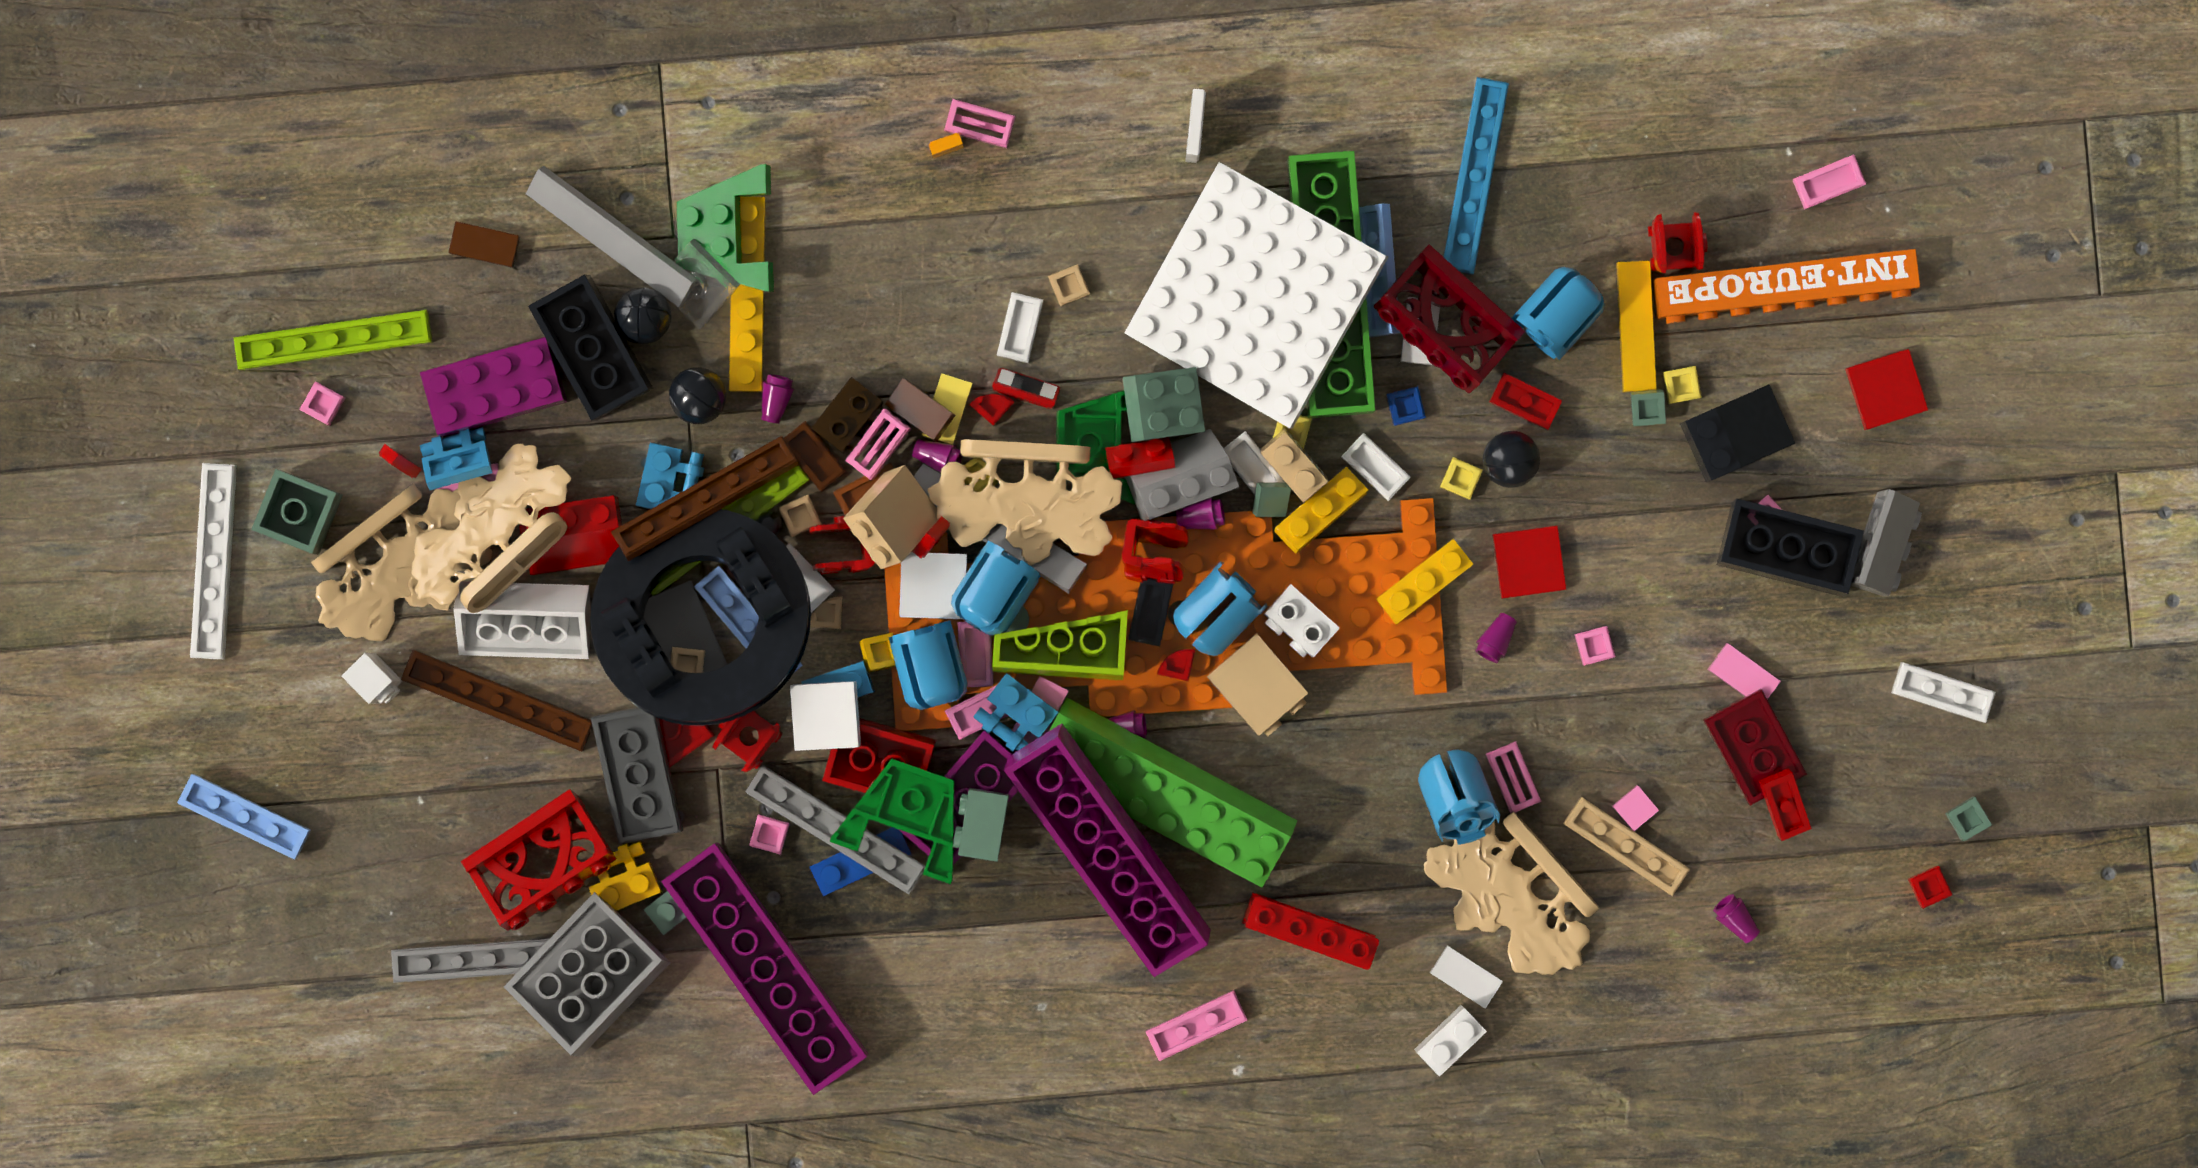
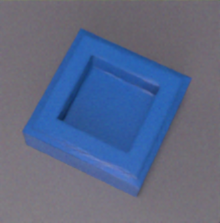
M1418 386L1386 394L1393 426L1426 418Z

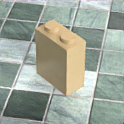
M906 465L884 472L843 518L852 533L859 539L870 554L871 559L880 569L901 563L938 521L936 506L929 500L928 495Z
M1255 634L1207 676L1257 736L1264 732L1268 737L1282 725L1279 721L1280 717L1287 711L1292 715L1295 714L1307 703L1304 697L1308 692L1258 634Z

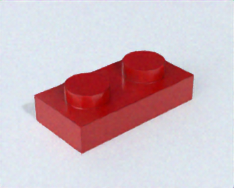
M1502 373L1489 403L1545 430H1549L1562 400L1515 377Z
M1169 437L1105 448L1109 472L1113 479L1175 468V460Z
M1789 768L1759 780L1773 825L1781 841L1812 829L1793 772Z

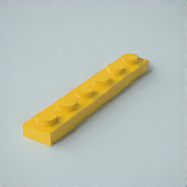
M740 197L742 263L765 262V197ZM731 282L729 391L762 392L764 291Z

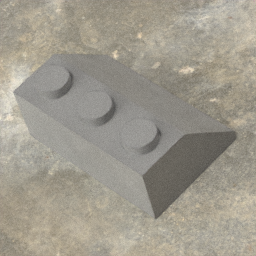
M1211 429L1171 443L1175 468L1125 477L1141 520L1154 519L1239 487L1230 459Z
M1891 489L1877 492L1863 533L1851 586L1881 596H1890L1891 591L1896 592L1901 580V573H1898L1901 560L1906 561L1911 550L1912 543L1908 542L1911 530H1916L1921 520L1922 512L1918 511L1919 502Z

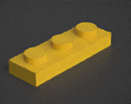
M1345 467L1278 524L1274 532L1297 554L1368 493V489L1348 467Z
M1452 539L1376 598V600L1397 625L1474 564L1457 542Z

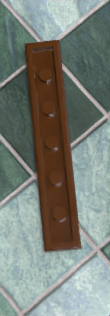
M780 436L616 528L611 533L626 559L630 561L797 467L799 463L783 436Z
M412 650L401 677L402 681L581 752L584 751L593 728L592 721L588 718L416 650Z

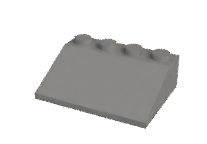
M594 892L513 976L504 988L571 1056L581 1057L671 962L646 937Z

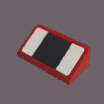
M1005 368L998 369L992 384L994 392L1050 410L1054 409L1060 392L1058 385Z

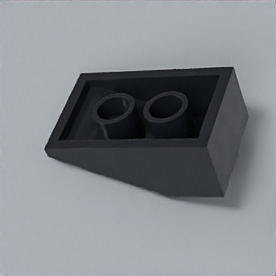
M1770 384L1680 423L1705 482L1715 480L1795 444Z

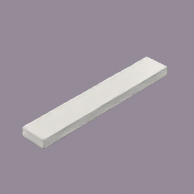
M202 463L190 658L225 660L237 465Z

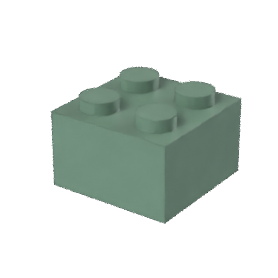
M1196 367L1123 377L1131 442L1205 432Z
M275 469L251 530L311 554L319 555L343 494L285 471Z
M970 788L968 795H961L958 814L964 815L963 827H956L953 847L959 848V856L998 862L1009 794Z

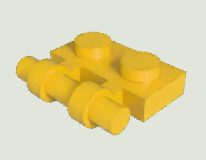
M641 841L630 846L626 843L619 846L618 850L613 852L617 859L610 863L611 867L624 862L627 869L626 872L611 878L607 870L605 873L598 875L600 883L588 887L591 895L594 892L597 893L616 911L662 892L651 863L648 862L637 866L635 857L645 853Z

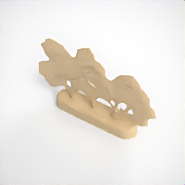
M964 439L961 440V455L969 458H983L986 461V466L975 473H970L964 465L958 462H949L941 469L940 481L929 487L927 491L930 494L929 500L937 505V519L942 516L950 522L948 529L961 547H967L983 540L995 525L1002 524L1007 528L1005 537L1014 548H1020L1022 550V557L1032 566L1050 556L1053 542L1058 538L1068 545L1073 553L1090 556L1099 555L1104 550V546L1112 540L1108 525L1100 519V515L1120 504L1122 482L1113 479L1111 473L1104 466L1095 467L1081 477H1075L1068 470L1069 463H1088L1091 447ZM1001 460L1024 461L1023 479L1017 483L1003 481L996 473L999 462ZM1033 462L1059 463L1060 469L1053 481H1047L1033 473ZM986 475H989L988 485L981 492L974 491L973 488L979 478L986 480ZM966 477H972L969 485H965L964 480ZM994 479L998 480L999 488L992 485ZM1066 480L1071 481L1073 484L1071 491L1066 490Z
M522 443L513 445L499 461V469L495 481H487L480 476L459 482L458 494L461 497L456 503L454 516L460 520L459 527L456 530L433 529L416 537L414 547L416 557L412 563L411 574L418 581L415 587L418 599L422 600L432 597L439 605H449L456 599L459 593L460 582L475 578L462 591L460 601L470 613H478L487 608L565 534L567 524L559 514L554 512L547 513L538 520L537 517L538 512L544 507L558 506L566 501L567 484L571 481V476L560 465L537 469V447L534 445L524 446ZM527 505L533 508L531 515L525 510ZM518 524L529 527L509 545V538ZM492 545H499L503 552L483 570L480 567L482 553ZM473 554L477 555L476 563L471 561ZM458 563H467L473 570L466 569L465 573L454 571V567ZM451 576H457L459 580L453 583L450 578Z
M413 483L313 560L311 564L319 573H325L338 562L346 563V572L342 581L326 580L316 587L315 597L322 606L318 619L319 623H323L327 628L338 627L345 637L355 639L364 637L371 641H384L395 621L394 603L398 598H405L412 607H425L427 604H431L435 609L449 611L450 604L439 605L432 597L422 600L418 599V595L415 592L418 581L411 572L412 563L416 557L414 547L418 535L433 529L456 530L459 527L460 520L454 516L456 503L461 497L458 494V489L453 492L447 489H435L430 495L427 511L423 515H414L410 513L408 508L421 499L422 493ZM401 515L405 519L408 533L405 536L387 540L380 530L397 516ZM425 522L428 525V529L423 530L417 523ZM372 536L383 548V556L373 565L359 564L354 554L355 549ZM490 547L482 553L480 567L488 563L492 558ZM473 554L471 557L473 563L477 562L476 554ZM458 563L454 567V571L473 570L467 563ZM362 569H368L372 574L365 576ZM357 571L361 577V588L354 592L351 586V578L356 577L353 572ZM343 583L347 585L345 593L340 591V586Z
M1514 811L1503 820L1504 826L1514 837L1510 842L1498 840L1495 835L1494 820L1484 830L1486 836L1474 842L1458 845L1457 840L1453 839L1454 845L1452 847L1440 845L1428 849L1426 854L1427 861L1424 863L1425 874L1441 888L1462 891V898L1453 908L1456 930H1472L1474 927H1478L1483 932L1493 933L1501 926H1507L1511 930L1507 952L1512 970L1516 973L1530 974L1537 972L1542 975H1554L1562 967L1573 970L1576 966L1582 965L1580 951L1590 941V930L1585 924L1578 921H1567L1564 905L1566 902H1572L1585 917H1591L1600 908ZM1520 845L1538 864L1530 872L1524 871L1523 868L1515 866L1511 862L1515 848ZM1496 847L1502 849L1497 855L1491 854L1492 850ZM1543 872L1559 887V892L1553 900L1545 901L1538 899L1531 891V882ZM1547 904L1548 908L1542 911L1538 909L1539 905ZM1553 908H1556L1553 914L1556 917L1558 916L1555 927L1551 929L1547 925V916ZM1564 922L1567 926L1566 931L1561 932L1560 926Z

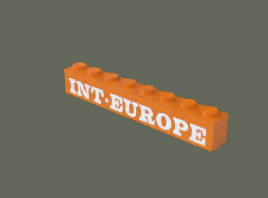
M1916 249L1660 277L1653 280L1657 319H1666V324L1686 322L1685 316L1698 315V320L1716 319L1719 312L1730 311L1731 317L1750 315V309L1762 308L1763 313L1783 311L1782 305L1795 304V310L1815 307L1814 302L1826 300L1827 306L1847 304L1846 298L1859 297L1860 302L1879 300V294L1891 293L1892 299L1911 296V291L1920 288Z

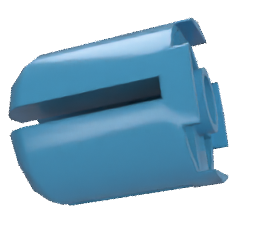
M1559 267L1548 276L1511 319L1522 329L1524 327L1527 328L1525 332L1536 342L1534 344L1552 359L1557 357L1560 360L1603 313L1605 303L1598 288L1588 278L1573 268Z
M988 541L953 593L951 605L957 616L985 634L1004 633L1008 630L1037 585L1040 573L1023 560L1020 561L1004 552V548Z
M1222 561L1213 568V571L1175 609L1173 615L1178 631L1186 639L1231 592L1236 596L1192 644L1198 651L1212 656L1223 653L1251 622L1268 607L1267 603L1262 607L1253 598V595L1256 593L1255 589L1236 571L1230 576L1220 567L1224 564Z
M951 621L889 637L903 695L910 707L923 710L957 701L967 692L968 683Z
M1447 751V757L1451 764L1450 770L1460 797L1458 801L1442 758L1438 754L1430 758L1421 767L1418 782L1439 838L1442 842L1443 838L1456 839L1458 845L1485 837L1484 830L1495 819L1499 823L1500 813L1479 761L1468 751Z

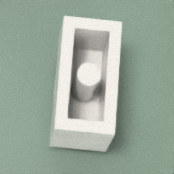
M364 653L342 675L346 682L368 704L389 703L400 692L397 686L403 682L376 653Z
M1460 1005L1414 1050L1440 1077L1487 1031Z

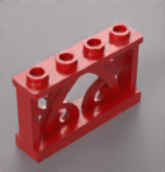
M570 789L461 861L497 919L498 924L507 931L522 928L529 922V917L538 911L544 912L549 910L557 903L556 899L565 893L571 894L576 892L584 885L583 881L592 875L598 876L610 869V863L617 859L585 809V805L580 797ZM576 812L587 831L573 834L569 816ZM553 829L554 834L552 838L560 835V839L545 841L543 835L546 831ZM581 839L591 841L595 849L593 856L584 862H580L578 855L580 852L587 850L580 846L573 847L574 841ZM531 841L547 849L560 847L557 862L550 878L536 879L519 875L527 862L526 845ZM517 853L519 856L518 863L512 871H509L508 869L515 863H508L507 857ZM569 865H570L572 868H574V869H572L571 871H569V872L567 873V871H568V869H569ZM488 870L502 879L494 893L483 876V873ZM509 884L513 885L509 892V900L511 902L514 896H522L521 904L512 910L505 909L501 903L503 891ZM531 890L539 892L532 896Z
M1254 892L1251 894L1242 923L1248 929L1365 970L1370 969L1379 945V940L1375 938L1376 935Z

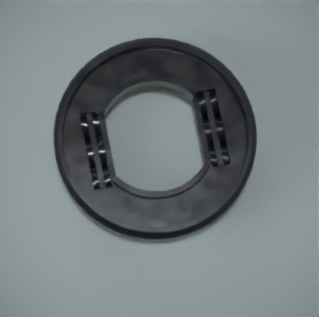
M720 509L630 561L626 559L622 550L618 547L604 566L594 590L590 618L591 634L596 654L605 673L617 689L635 706L650 715L672 723L696 726L719 724L740 718L758 709L775 696L789 681L800 663L808 642L811 625L810 597L803 573L785 544L774 533L749 517ZM698 561L723 563L728 566L759 617L755 635L748 647L737 659L720 669L705 673H688L676 670L643 618L648 598L660 580L680 566Z

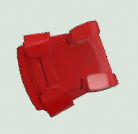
M1694 212L1691 223L1666 225L1663 224L1662 214L1657 215L1652 222V226H1648V236L1651 237L1653 258H1650L1651 271L1666 273V270L1703 269L1708 242L1706 233H1703L1699 213ZM1669 238H1677L1682 242L1683 251L1680 255L1671 256L1666 252L1665 243Z
M845 516L834 517V523L821 524L809 528V533L824 534L851 531V529L843 519ZM860 542L862 560L813 565V571H819L821 575L839 573L841 570L857 573L868 570L875 562Z
M1130 519L1126 526L1122 552L1125 577L1142 583L1147 581V578L1157 579L1159 583L1175 584V582H1181L1184 569L1179 561L1155 557V559L1136 557L1138 542L1161 544L1165 547L1176 549L1178 547H1186L1189 540L1187 529L1184 526L1174 523H1163L1158 520Z
M752 711L740 718L720 723L718 727L722 730L712 747L716 750L721 744L746 762L741 771L748 772L754 768L758 769L763 762L761 760L762 756L772 743L778 742L783 732H781L778 723L773 726L755 711ZM745 727H753L758 731L759 738L754 745L748 746L741 741L740 733Z

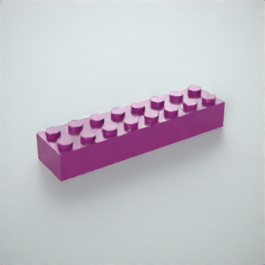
M1062 723L1008 757L1004 768L1005 773L1153 977H1156L1208 945L1211 929Z
M718 842L708 847L661 881L813 1095L868 1056L869 1053Z

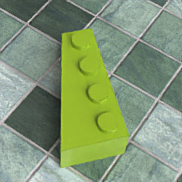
M1128 610L1104 616L1087 617V619L1054 623V625L1032 627L994 634L992 672L1123 680Z

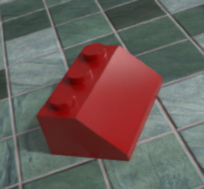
M612 495L565 502L558 506L541 509L538 512L537 520L547 513L554 512L559 514L566 522L567 530L561 539L529 568L530 575L606 564L619 547L611 531L622 526L619 498ZM525 508L528 514L531 515L533 508ZM519 524L520 535L529 527Z
M859 718L861 746L831 749L822 781L866 793L891 759L928 771L937 740Z

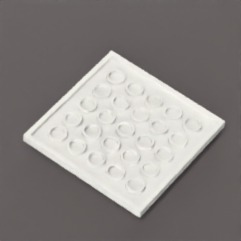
M1218 162L1127 327L1125 334L1184 368L1196 367L1197 375L1286 427L1293 429L1387 261L1388 256L1223 163Z

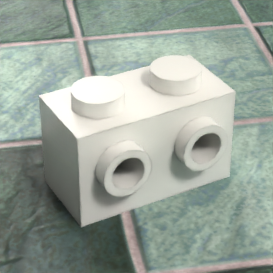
M1292 584L1284 590L1264 613L1268 618L1265 624L1278 636L1282 632L1293 640L1289 645L1303 658L1306 654L1314 657L1339 630V627Z

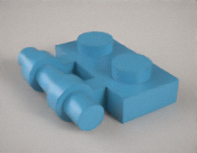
M483 427L474 430L459 431L460 434L446 438L437 436L431 438L432 442L420 445L423 456L421 459L424 475L429 490L493 473L488 448L485 441H483L486 440Z
M650 442L636 506L652 509L679 494L680 492L674 491L678 472L686 474L683 491L698 483L699 477H702L704 468L701 467L704 454L691 452L689 464L680 462L682 449Z
M1006 673L987 698L997 708L992 714H989L980 707L973 718L983 725L982 729L990 734L992 731L1006 742L1005 746L1011 751H1014V749L1018 751L1029 744L1023 739L1028 731L1038 738L1041 737L1059 712ZM1005 713L1020 724L1015 732L1000 722Z

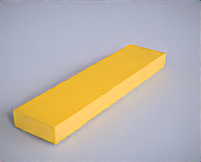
M1650 261L1617 262L1623 392L1656 390Z

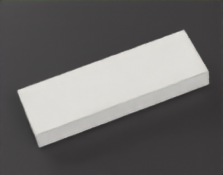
M1901 662L1891 693L1986 723L1996 692Z

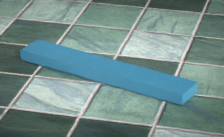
M1479 77L1476 78L1443 256L1459 272L1471 275L1474 274L1509 86V83Z

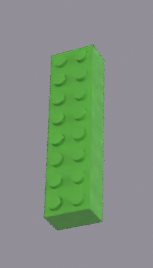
M1354 151L1289 156L1287 163L1291 202L1362 242ZM1366 298L1307 402L1308 418L1371 414L1375 412Z
M1066 698L1050 730L1061 723L1065 726L1130 818L1261 888L1264 886L1289 842L1298 820L1150 741L1131 733L1075 701Z

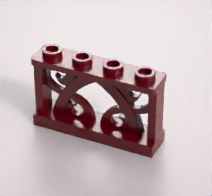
M1430 244L1416 256L1373 306L1385 322L1392 324L1399 330L1409 344L1421 350L1432 365L1442 369L1451 378L1456 387L1465 390L1467 393H1471L1483 382L1515 342L1525 333L1515 321ZM1416 270L1423 275L1420 288L1406 283ZM1439 291H1441L1447 299H1440L1435 296H1439ZM1410 292L1418 296V300L1409 298L1403 302L1411 306V312L1397 300L1399 293ZM1431 304L1443 308L1456 305L1462 311L1460 322L1466 336H1448L1437 333L1432 318ZM1469 318L1473 320L1479 327L1473 326L1471 329L1469 324ZM1495 340L1500 347L1489 358L1483 344ZM1472 348H1475L1480 356V367L1476 370L1471 368L1461 358V356H1466L1470 363L1473 362L1474 352Z

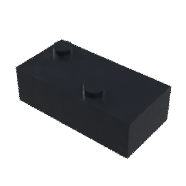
M584 274L528 306L591 421L604 417L653 389L626 338L618 331L615 319L591 275Z
M1736 498L1731 503L1716 565L1844 597L1849 594L1864 530ZM1750 513L1756 514L1754 517L1759 522L1756 526L1747 517Z

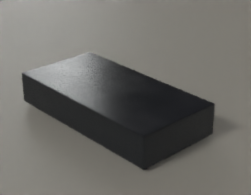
M1147 578V581H1143V583L1140 582L1128 640L1160 647L1173 584L1159 583L1157 579Z

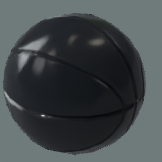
M647 287L635 288L623 294L614 310L615 325L620 334L630 342L637 344L653 343L661 339L668 331L672 320L671 307L666 298L658 291Z
M702 367L688 368L680 372L674 378L669 389V401L673 411L681 420L691 424L711 422L721 414L726 403V389L720 377L715 372Z
M1505 431L1497 434L1487 443L1483 452V467L1488 477L1502 487L1515 488L1523 486L1533 479L1539 469V449L1528 435L1518 431Z

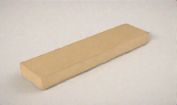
M1583 797L1579 798L1563 822L1565 826L1671 896L1674 895L1690 868Z

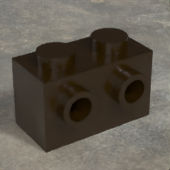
M851 377L811 428L843 454L847 449L852 452L863 437L860 432L867 423L872 425L881 413L882 409L880 407L883 401Z

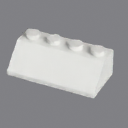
M460 582L459 593L453 608L459 655L589 659L591 617L589 585L513 583L487 608L478 613H470L460 601L462 591L470 582Z

